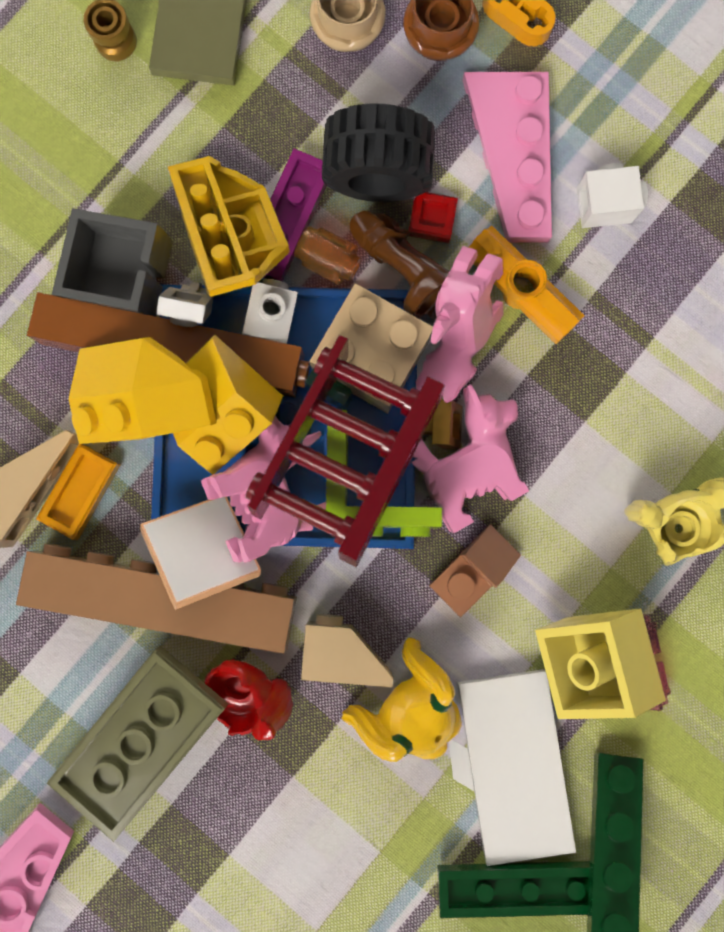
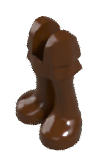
M371 211L356 213L351 218L349 224L351 234L360 247L367 251L376 262L381 264L385 262L395 268L411 286L403 302L404 311L418 319L425 314L432 319H436L437 295L450 270H447L436 261L413 248L406 240L410 235V231L399 228V223L390 216Z

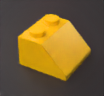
M216 335L200 348L186 364L191 369L196 368L207 376L217 423L173 433L178 447L212 475L272 424L283 398L282 394Z

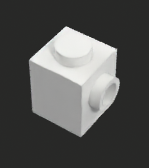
M611 163L603 165L597 170L586 171L577 186L581 227L590 228L629 224L638 217L648 201L647 184L640 179L639 166L623 167L621 163Z
M264 279L262 283L258 282L253 285L242 335L287 344L298 292L288 290V284L274 279Z

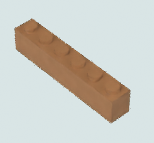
M44 544L43 551L26 552L16 601L17 606L283 654L288 649L297 596L287 595L289 587L262 583L261 590L244 587V583H241L175 610L153 562L131 559L130 566L113 564L115 558L113 555L88 552L87 558L70 556L72 548L53 544Z

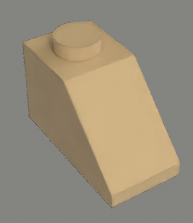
M317 614L316 622L308 621L306 623L301 680L381 687L393 686L392 671L352 624H343V616Z

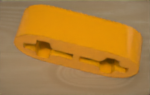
M482 0L484 13L521 43L536 47L549 39L555 24L556 15L552 6L545 0H502L500 3L495 0ZM536 18L541 19L542 25H536L533 29L527 25L528 21L533 22Z

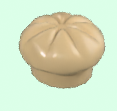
M312 0L310 6V22L317 37L329 48L339 52H355L368 47L380 34L386 17L383 0Z

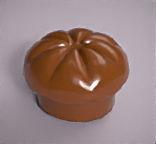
M411 0L404 13L403 27L410 46L417 53L429 60L446 61L461 56L473 44L479 30V15L473 0Z

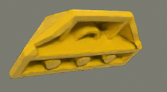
M211 156L168 166L187 234L207 294L210 297L257 284L290 253L289 245L265 186L238 171L221 166V162Z
M145 337L79 349L69 394L72 423L76 430L79 444L145 439L217 423L207 376L196 368L191 369L177 355L152 338Z

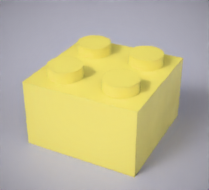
M641 608L566 617L535 630L558 719L636 718L666 701Z

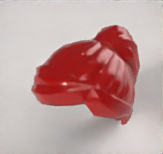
M235 659L223 661L218 667L212 668L205 677L204 683L228 703L227 707L217 717V720L228 728V735L252 733L256 740L268 741L272 740L276 736V732L282 729L289 720L294 704L291 687L285 680H269L262 670L249 663Z

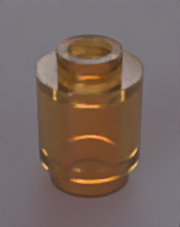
M312 226L307 227L294 253V257L302 261L303 267L337 285H340L344 279L351 281L362 261V258L357 256V245L323 227H320L318 230Z

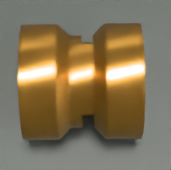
M96 0L92 2L84 13L83 22L86 31L93 39L97 51L103 58L109 61L127 59L136 48L137 38L124 8L114 0Z

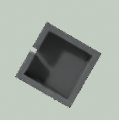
M72 208L52 295L156 317L158 299L163 288L156 281V277L165 278L173 240L158 223Z

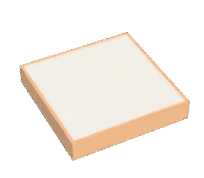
M227 497L206 500L140 524V531L175 610L259 577L262 570L256 559L240 563L234 562L225 541L233 537L240 539L244 536V532Z

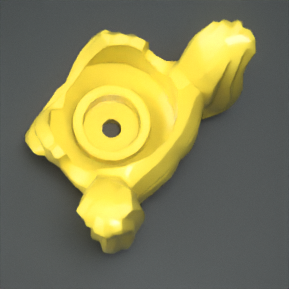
M724 477L708 480L697 489L684 490L677 494L668 495L656 503L648 500H635L624 509L629 521L636 522L638 525L647 528L657 547L656 554L662 558L665 566L672 565L686 557H693L716 550L724 545V525L720 509L724 508ZM677 524H679L681 527V530L678 533L675 531V526Z

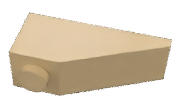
M65 430L0 467V548L14 547L54 488L79 444L76 433Z

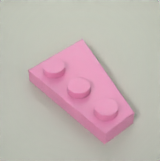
M41 803L0 845V932H29L74 833L73 829Z

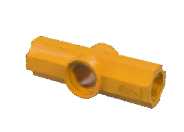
M492 225L484 229L468 247L477 250L478 256L473 263L477 268L487 253L503 259V275L499 280H495L494 285L502 292L503 299L509 306L520 309L555 344L561 341L585 316L547 279L546 271L541 264L534 260L526 259ZM520 277L528 279L533 284L534 291L529 293L519 291L514 285L513 280Z

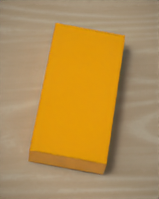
M78 444L36 520L72 540H79L121 464L84 444Z

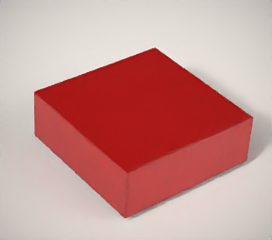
M429 192L416 196L409 226V236L450 243L458 198Z

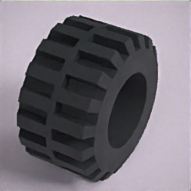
M368 103L339 109L334 112V115H330L325 123L322 180L330 189L342 195L364 201L394 202L419 196L425 193L426 190H429L433 182L435 126L423 114L397 105Z

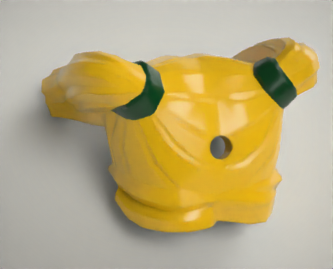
M409 637L404 642L402 658L412 673V678L401 682L395 687L384 701L379 714L375 715L361 705H349L347 709L342 711L341 717L348 725H352L373 754L382 760L398 762L407 754L433 760L441 757L447 751V743L459 734L462 728L461 715L458 706L453 701L455 689L449 676L439 664L421 651L419 640Z

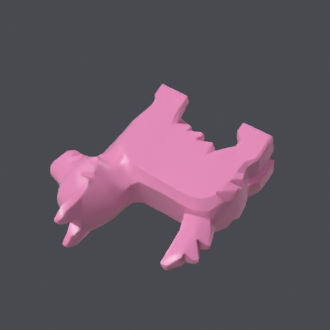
M465 246L458 253L437 295V318L433 325L430 342L436 345L440 341L439 347L426 355L423 370L416 380V389L419 391L427 376L445 384L443 391L445 403L454 400L459 391L474 377L477 368L472 364V358L484 347L495 325L503 316V302L496 300L492 305L490 296L495 280H499L503 275V259L487 253L475 274L469 275V271L478 254L477 250Z
M471 384L463 389L465 424L469 436L468 445L438 460L421 439L413 455L415 460L412 462L413 466L424 474L428 494L439 507H442V520L448 531L456 533L474 523L471 516L462 511L465 498L472 499L474 495L484 496L485 492L491 493L495 489L503 500L509 499L513 501L529 492L525 482H522L518 476L510 442L507 438L506 430L518 419L516 401L513 399L499 401L490 394L478 395Z
M276 416L272 424L258 435L259 443L256 447L245 453L224 472L201 480L208 500L230 497V506H236L235 515H242V523L248 524L242 538L233 537L225 541L234 562H250L265 555L271 547L289 543L299 531L313 530L312 525L270 504L261 520L254 517L247 507L250 500L246 499L245 496L252 479L257 472L265 473L290 425L282 424ZM318 431L306 435L302 444L307 447L311 446L322 435L321 432ZM292 461V463H291L289 469H290L292 466H294L296 463ZM284 476L279 487L290 492ZM326 502L317 505L326 510Z

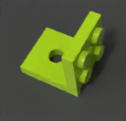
M327 425V457L348 466V435ZM326 478V510L343 519L347 515L355 519L361 506H347V488ZM387 507L373 536H383V528H400V537H431V529L442 527V507Z

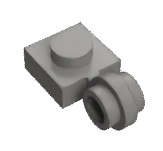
M192 281L190 285L183 284L181 289L169 287L159 296L157 315L170 317V322L179 326L194 327L197 326V323L203 324L211 314L213 296L210 297L207 294L206 288H202V283Z

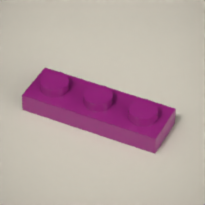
M293 148L270 198L289 245L290 253L263 278L281 282L284 281L327 187V184L322 180L323 160Z

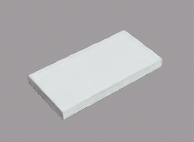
M541 669L457 682L486 865L491 866L576 853L546 671Z

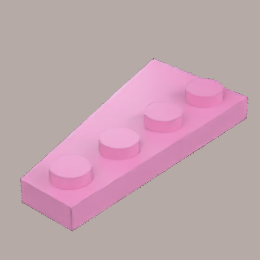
M464 72L462 81L465 92L470 99L472 118L483 147L482 155L486 169H489L492 180L493 195L504 236L510 243H549L552 238L549 72Z

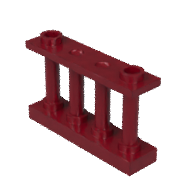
M339 335L332 349L326 346L320 353L314 368V373L318 374L267 470L264 474L261 472L256 473L247 489L245 497L250 500L247 505L249 511L260 520L270 504L334 536V542L341 545L338 550L339 559L357 568L442 399L445 384L427 376L420 391L413 387L408 391L347 362L346 360L349 356L348 338ZM338 378L401 408L400 414L406 416V419L400 431L397 432L391 429L387 433L325 403L324 401L336 379ZM316 419L380 450L379 456L385 458L378 474L369 472L366 476L303 445L302 443L314 420ZM292 461L358 493L357 499L363 501L355 519L348 515L343 519L280 488L279 486Z

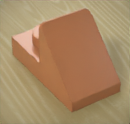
M489 524L428 586L461 618L491 587L497 588L521 554Z

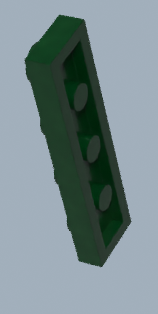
M603 753L594 754L587 932H639L644 763L642 758Z
M590 861L504 863L491 866L486 864L437 865L440 918L587 915Z

